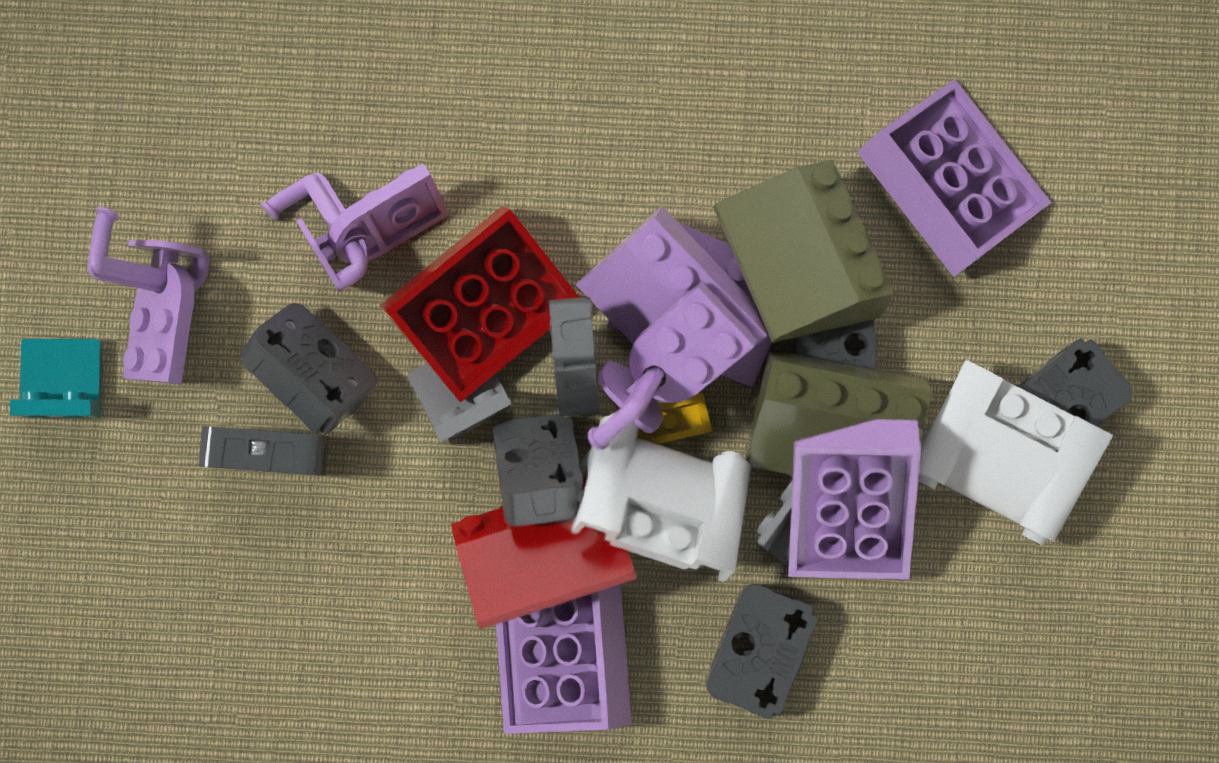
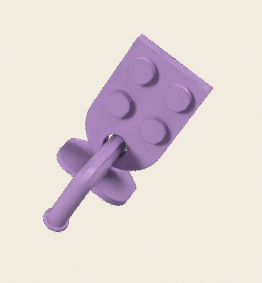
M423 163L414 169L403 172L397 179L382 188L369 192L363 199L346 210L327 179L319 173L307 175L278 192L267 202L263 201L260 204L262 209L271 218L278 220L279 214L310 195L329 226L330 231L314 240L302 218L296 221L339 292L356 283L364 276L368 267V261L383 255L450 215L429 171ZM337 255L342 261L351 263V265L335 274L328 262Z
M99 206L96 208L98 214L93 227L89 251V274L96 280L138 288L134 309L129 320L131 328L128 347L123 358V378L181 385L194 306V291L199 289L206 280L211 254L204 249L179 243L158 240H128V247L153 253L151 266L109 258L107 256L114 221L119 220V215L111 209ZM178 257L192 258L190 274L183 266L177 265Z
M701 281L639 335L630 352L629 367L613 361H608L602 367L598 374L600 385L621 409L601 426L593 427L589 430V442L594 448L604 450L608 447L611 440L633 422L643 431L653 433L659 428L663 420V414L657 400L676 403L692 398L755 346L757 339ZM666 374V380L661 382Z

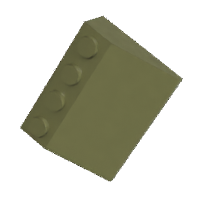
M833 160L796 167L715 203L713 207L772 343L878 319L895 294Z
M769 349L745 460L750 463L751 467L793 475L796 441L876 419L917 420L919 438L921 439L933 391L925 379Z

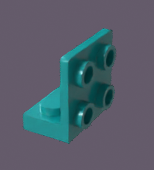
M22 339L20 399H10V416L19 418H100L102 342L99 339Z

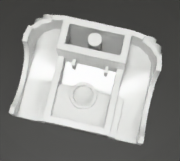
M966 360L938 415L922 438L918 481L933 489H936L938 483H941L1022 525L1025 529L1021 535L1044 546L1047 539L1055 542L1113 435Z
M615 413L610 414V416L602 418L600 420L599 426L606 422ZM634 422L611 440L606 449L598 450L592 446L580 465L581 472L585 473L587 471V482L571 532L577 534L584 526L605 532V540L610 541L612 546L685 570L688 567L696 570L700 565H705L720 570L718 581L721 582L727 580L735 572L751 465L742 454L734 451H725L721 455L714 457L713 462H709L638 438L639 428Z

